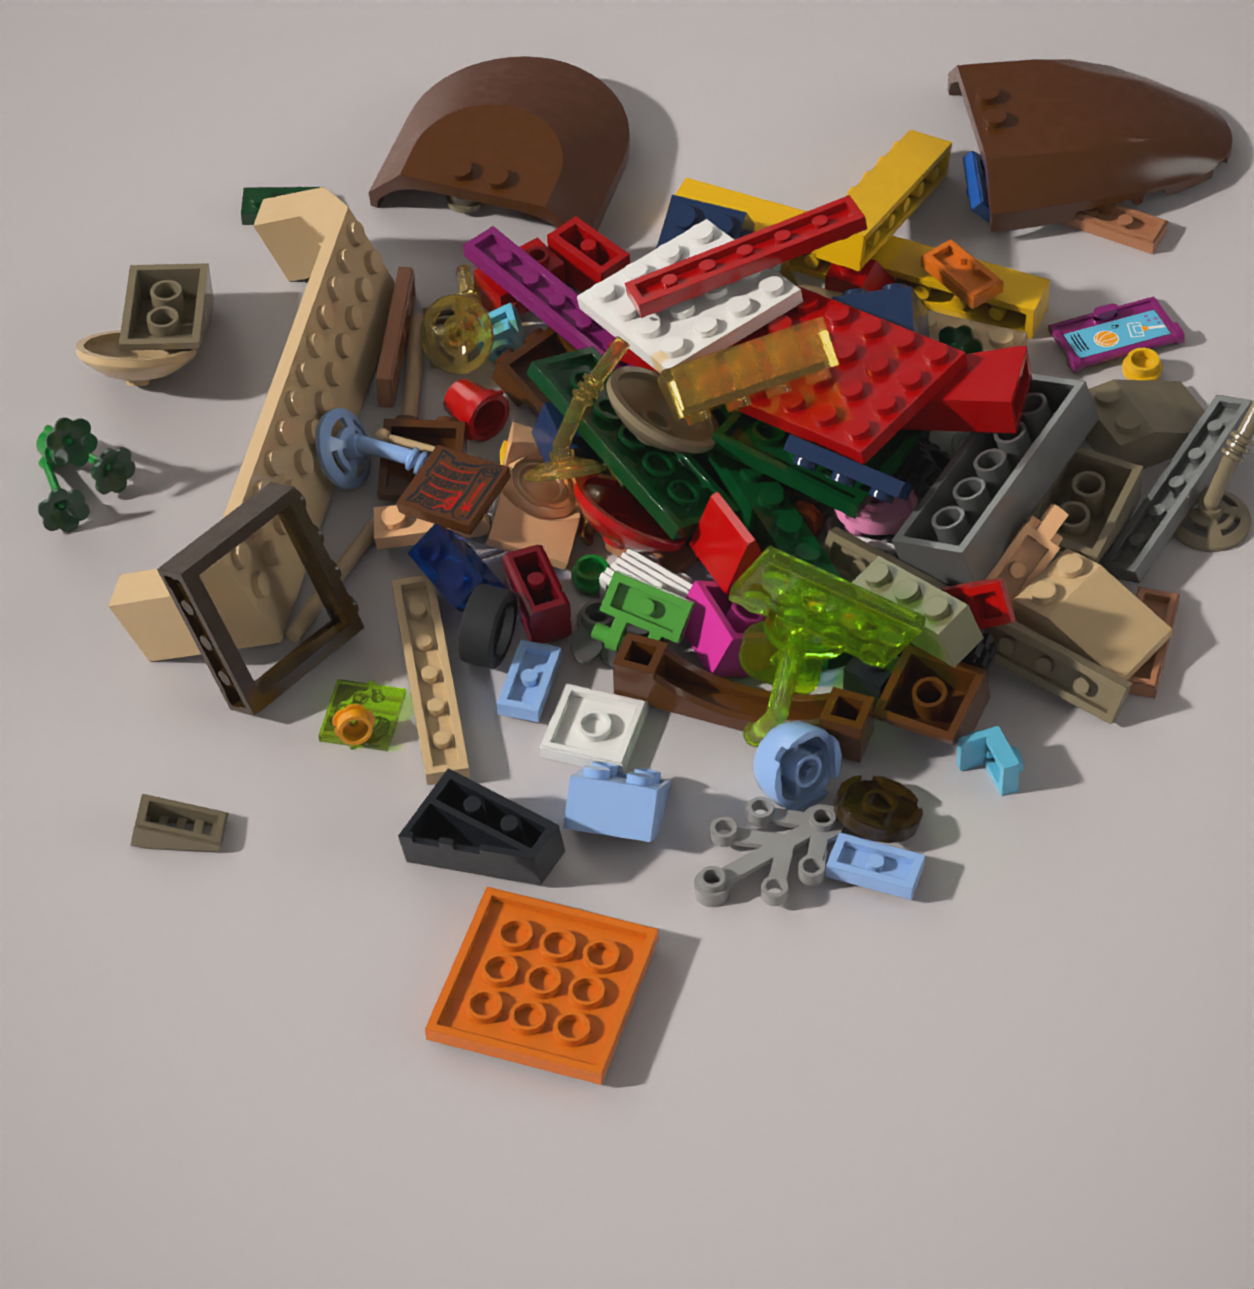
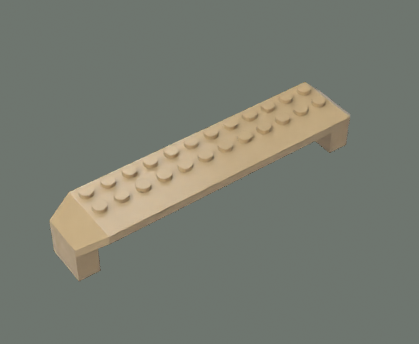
M325 187L263 199L253 225L289 282L310 279L223 518L272 482L295 486L306 500V510L313 524L319 529L321 528L335 485L327 478L318 460L316 451L318 423L327 411L335 408L347 409L358 418L383 345L395 281L385 267L380 253L374 249L366 236L363 225L356 220L350 208ZM340 419L333 425L331 436L337 437L338 432L344 428ZM332 451L334 461L337 464L338 468L341 469V466L337 462L334 452ZM277 515L199 576L237 649L282 643L306 569ZM157 569L120 574L108 607L149 662L200 655L201 653Z

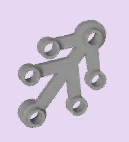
M755 797L749 801L747 806V818L752 825L765 827L769 824L794 829L785 834L739 828L735 820L726 816L714 819L711 823V840L715 845L720 847L737 845L757 849L723 868L717 866L703 868L694 879V895L696 900L706 907L721 906L730 897L731 884L772 862L770 875L763 880L761 885V897L767 905H783L788 899L787 879L794 850L809 842L808 854L798 864V877L805 885H819L825 879L824 858L827 846L836 842L839 832L843 833L845 826L835 815L834 806L817 804L802 812L775 808L770 799ZM756 810H765V811H767V812L764 813V814H757V813H755ZM719 830H729V831H730V832L727 833V834L718 833ZM808 868H815L819 871L815 873H809L805 870ZM777 888L780 889L781 892L771 893L769 892V890Z

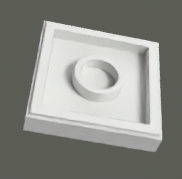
M566 683L539 747L540 757L581 767L591 766L592 761L609 762L618 765V772L625 773L648 714V702Z

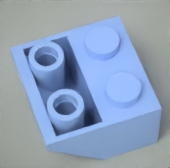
M592 761L591 766H584L583 769L570 775L564 829L651 842L658 837L672 780L660 778V771L635 768L634 772L624 773L617 771V764Z

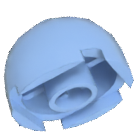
M793 721L777 725L762 739L754 756L753 771L759 788L775 804L789 810L805 811L809 807L817 805L829 793L824 788L828 784L830 777L837 779L842 758L839 742L821 727L809 723Z

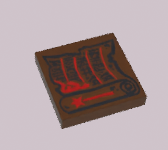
M437 445L396 502L398 511L405 515L471 535L511 478L510 469L495 462Z

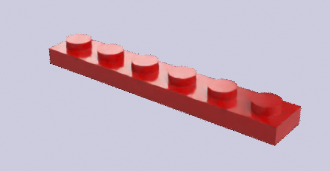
M848 195L624 283L627 296L641 318L659 313L686 300L697 298L719 287L735 283L742 278L765 269H771L778 264L804 254H809L816 249L868 229L866 218L851 196Z

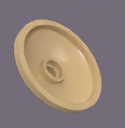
M121 330L90 335L79 340L76 344V355L84 364L107 377L125 380L126 385L146 386L150 384L151 379L168 376L188 364L197 354V349L120 351L119 339Z

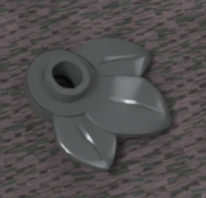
M603 600L588 601L578 612L577 629L570 636L572 655L581 664H587L600 657L603 663L613 667L612 663L617 653L606 649L605 643L591 638V633L597 622L611 627L615 617L599 611ZM630 623L627 628L628 633L644 637L650 633Z

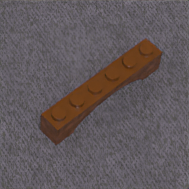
M627 632L612 663L614 694L647 701L650 707L765 737L770 730L779 724L793 721L809 723L821 727L828 734L835 737L839 742L842 758L851 761L861 762L874 731L872 712L875 708V697L833 687L830 693L800 695L778 693L745 686L693 665L668 649V643L644 636Z

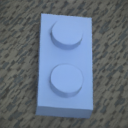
M520 640L496 703L497 715L539 723L562 660V647Z
M839 832L826 864L825 877L912 900L925 866V855Z

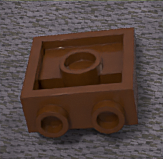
M551 327L546 330L542 328L536 329L525 339L522 347L516 351L512 348L506 350L494 362L496 369L492 375L493 381L517 407L524 403L537 418L544 402L551 401L526 374L531 362L577 350Z
M398 415L395 419L384 418L383 428L389 430L392 435L435 447L440 445L467 454L468 431L465 421H459L457 418L450 416H441L435 420H419L411 415ZM380 457L378 499L398 501L415 477L414 469L412 468L408 471L405 469V464Z

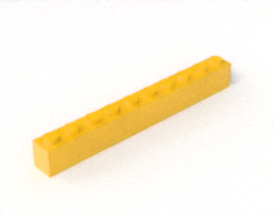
M687 177L675 194L747 212L755 223L753 232L807 212ZM892 235L871 258L876 260L897 283L905 284L907 287L911 286L924 306L931 311L1027 332V338L1033 339L1048 310L1051 281L1049 279L978 260L1003 280L1004 284L1003 292L972 309L920 266L921 256L935 247ZM816 250L788 260L792 271L825 280V275L832 264L831 262L815 258Z

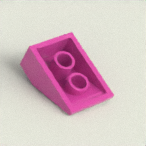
M695 580L686 596L687 599L696 602L684 635L707 672L719 677H747L815 653L779 596L771 598L725 594L716 581Z

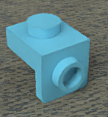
M511 302L476 319L480 336L475 338L477 347L492 363L506 350L512 348L516 351L524 345L525 335L519 313Z
M999 726L972 731L958 739L956 764L960 771L984 764L1001 796L1018 791L1019 773L1024 769L1023 760L1019 750L1015 746L1010 747Z

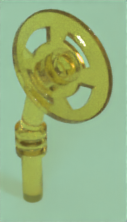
M460 265L456 268L459 294L446 295L434 301L426 310L421 323V342L427 357L437 368L454 375L467 374L481 367L488 359L494 341L491 319L483 308L481 295L475 289L472 272L468 265ZM451 305L455 314L446 320L443 327L435 326L439 314ZM479 317H480V319H481V321H482L484 327L481 326V323H480V321H479ZM437 340H440L443 349L448 354L455 357L453 362L440 352L436 344ZM479 340L484 342L480 354L468 363V352L476 348Z
M617 336L591 373L583 375L585 381H579L577 384L579 389L574 388L572 391L574 396L552 444L553 451H549L550 460L526 472L523 475V481L562 480L592 475L606 470V464L593 459L575 457L574 448H569L586 407L594 404L592 398L597 399L599 397L597 391L605 389L603 383L629 349L630 345L625 340Z

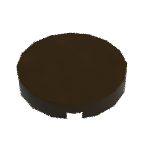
M862 775L853 776L841 783L833 803L835 815L853 833L871 841L884 843L903 842L915 835L923 816V810L917 806L918 798L907 787L883 776H873L872 780H861Z

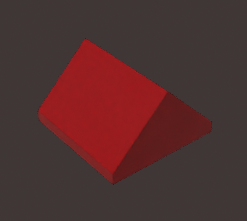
M719 492L711 495L689 543L690 548L725 594L771 598L782 594L754 537Z

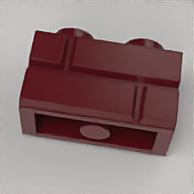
M536 544L508 552L502 556L503 570L505 572L503 573L504 586L507 590H511L516 594L517 614L529 640L546 644L571 635L570 603L565 592L562 591V586L543 546Z

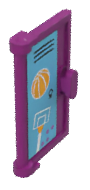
M1154 296L1120 306L1114 303L1095 308L1091 314L1048 325V331L1066 356L1067 366L1072 373L1080 372L1084 367L1128 356L1129 352L1136 348L1153 349L1172 343L1178 345L1185 342L1182 328L1177 322L1173 323Z

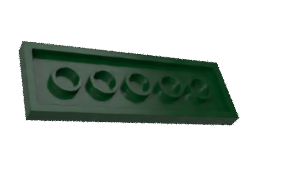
M594 346L531 362L526 374L672 540L694 534L711 495L716 492L720 493L734 513L738 515L740 509L691 455L667 452L648 446L638 440L627 429L611 406L607 394L606 384L615 370Z

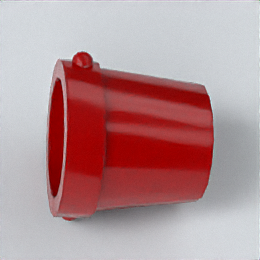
M461 379L453 383L447 390L443 401L444 410L451 417L466 422L468 440L470 441L474 439L482 442L496 436L504 427L510 411L509 401L503 396L504 392L502 390L487 389L468 379Z

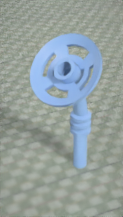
M335 408L327 411L321 417L317 426L316 451L319 463L327 478L341 489H354L365 482L371 467V455L405 464V469L410 471L413 468L414 474L418 473L428 458V452L423 451L420 454V449L417 447L412 450L368 437L363 424L357 416L344 408ZM340 419L344 428L338 432L337 437L331 436L333 425ZM332 451L334 452L335 458L339 465L345 470V473H343L335 463ZM365 459L363 470L357 476V467L360 466Z

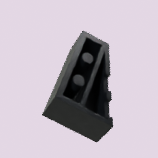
M449 768L398 835L406 862L542 885L565 853L558 824Z

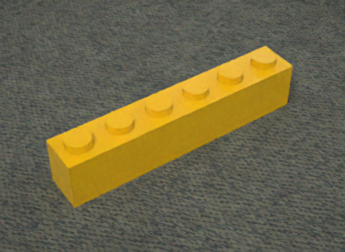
M911 129L900 141H895L891 150L885 156H881L875 167L871 171H866L862 180L855 187L852 186L846 195L851 196L865 215L868 229L854 234L847 239L839 240L816 249L815 258L860 271L947 177L953 142Z

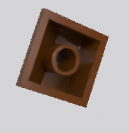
M907 644L872 712V718L954 745L960 737L966 736L975 730L990 699L987 670L964 662H960L954 668L926 651Z

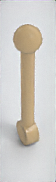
M380 428L375 433V439L391 442L412 449L417 447L420 451H426L430 454L435 449V446L392 435L385 428Z

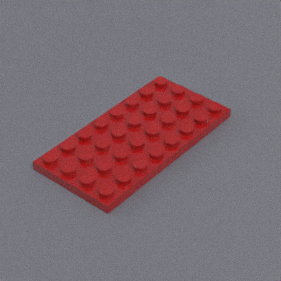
M794 284L801 289L802 303L674 380L690 391L864 465L967 365L964 351ZM617 338L608 344L611 357L634 367H641L659 373Z

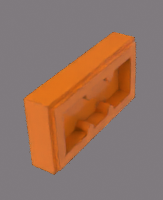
M952 239L921 256L920 266L972 309L1003 292L1004 281Z

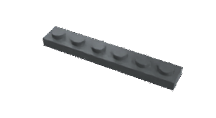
M1216 394L1100 563L1116 579L1135 583L1142 581L1216 472L1224 455L1221 449L1228 447L1225 443L1226 440L1233 438L1230 433L1231 431H1237L1253 402L1252 400Z

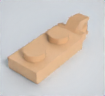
M1050 504L1039 520L1031 515L1026 523L1023 522L1003 555L985 578V580H1004L1013 612L1015 611L1014 599L1046 569L1060 549L1058 545L1063 537L1056 532L1069 514L1056 504Z

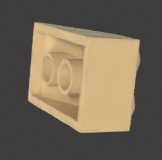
M1068 548L1014 599L1018 623L1126 680L1173 635L1172 628L1103 566Z

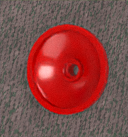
M584 473L577 478L573 486L577 504L589 523L603 535V540L610 546L619 550L626 548L640 553H670L682 549L686 544L689 536L672 540L628 489L620 490L617 485L618 481L614 477L599 473Z

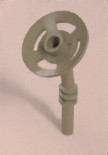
M1254 400L1237 431H1231L1230 435L1233 438L1226 440L1225 443L1228 447L1221 449L1224 455L1209 487L1203 489L1173 534L1179 542L1192 549L1204 552L1225 551L1239 545L1250 531L1251 515L1247 506L1237 496L1227 492L1226 489L1238 462L1243 463L1245 460L1242 455L1248 454L1250 451L1247 446H1253L1254 444L1252 440L1254 435ZM1222 498L1229 500L1235 506H1229ZM1197 503H1199L1198 508L1192 509ZM1222 515L1227 516L1228 518L1221 523ZM1234 519L1240 521L1234 531L1222 536V532L1228 530L1233 525ZM1191 520L1197 527L1207 530V537L1191 532L1183 524Z

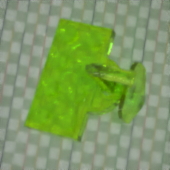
M769 546L732 585L729 596L730 601L743 606L749 612L766 616L764 621L753 624L746 629L739 651V660L743 669L750 676L773 686L766 713L756 723L750 722L745 726L743 730L745 742L752 747H758L770 730L787 720L793 695H809L817 688L824 659L835 658L846 652L860 658L861 661L868 665L884 669L923 631L926 616Z

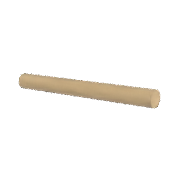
M413 313L410 316L402 415H411L417 418L425 335V322L422 313Z
M370 518L337 561L336 564L342 573V582L374 541V518ZM317 591L314 592L285 631V636L294 643L300 641L324 608Z

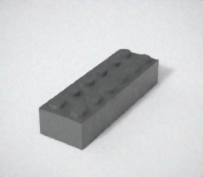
M1032 374L1016 433L971 432L892 539L899 559L948 585L985 580L1011 543L1018 529L1030 517L1098 421L1099 416L1086 381Z

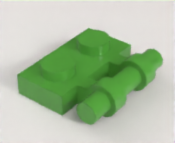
M619 570L614 571L599 611L615 618L611 627L597 622L592 630L591 638L605 643L606 649L617 653L625 639L630 623L649 631L648 638L663 641L666 638L680 643L696 602Z

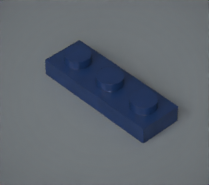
M789 434L783 450L795 455L792 463L816 472L818 465L833 471L830 479L854 488L856 481L871 487L868 495L892 504L895 497L907 501L913 487L910 483Z

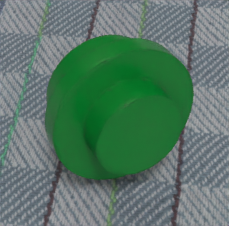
M595 554L579 558L571 571L573 586L583 593H600L599 577L610 565L603 557Z

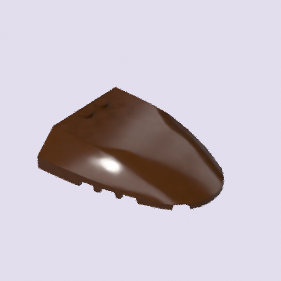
M1031 59L957 65L948 73L949 95L962 94L985 167L991 232L1073 221L1076 212L1094 208L1097 209L1099 214H1105L1109 212L1112 204L1131 200L1134 205H1139L1143 202L1145 195L1161 190L1168 196L1212 178L1214 169L1221 162L1227 163L1231 155L1233 139L1231 130L1226 120L1218 111L1206 102L1147 77L1113 66L1071 59Z

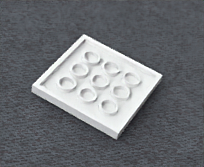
M707 219L576 296L579 308L670 382L803 302L801 289L771 268L704 293L697 298L689 299L666 308L659 313L641 318L627 296L624 283L734 240Z

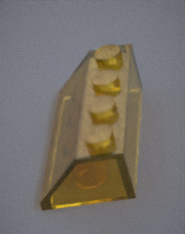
M822 316L662 370L657 382L675 422L686 420L688 426H692L711 419L710 411L726 406L728 413L752 405L751 397L766 393L767 398L771 399L791 392L790 384L806 379L809 386L830 379V371L835 369L839 362Z

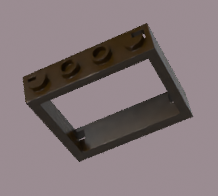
M270 482L157 569L230 710L252 716L257 715L365 628L358 614V604L348 594L341 580V570L330 558L323 544L324 536L320 529L313 524L306 510V500L295 486ZM278 515L331 620L254 681L199 575Z

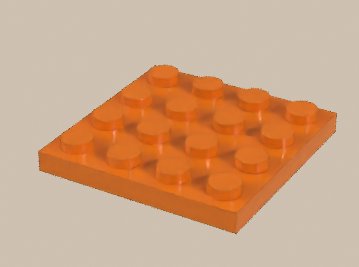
M487 886L425 1027L426 1040L602 1085L659 941V929Z

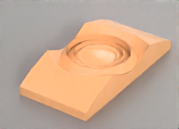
M513 422L503 465L510 469L511 478L495 499L490 521L491 527L485 545L507 552L536 544L542 545L551 565L565 570L580 520V512L575 508L573 486L576 482L577 474L588 471L590 467L546 466L531 433L533 428Z

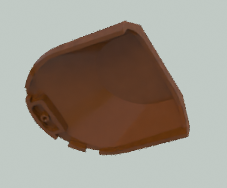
M520 56L498 58L465 67L436 83L415 104L368 192L370 204L373 207L379 208L384 196L393 191L404 189L423 190L524 212L541 218L557 228L577 216L598 231L628 161L630 131L627 115L618 97L606 84L591 73L566 62L542 57Z

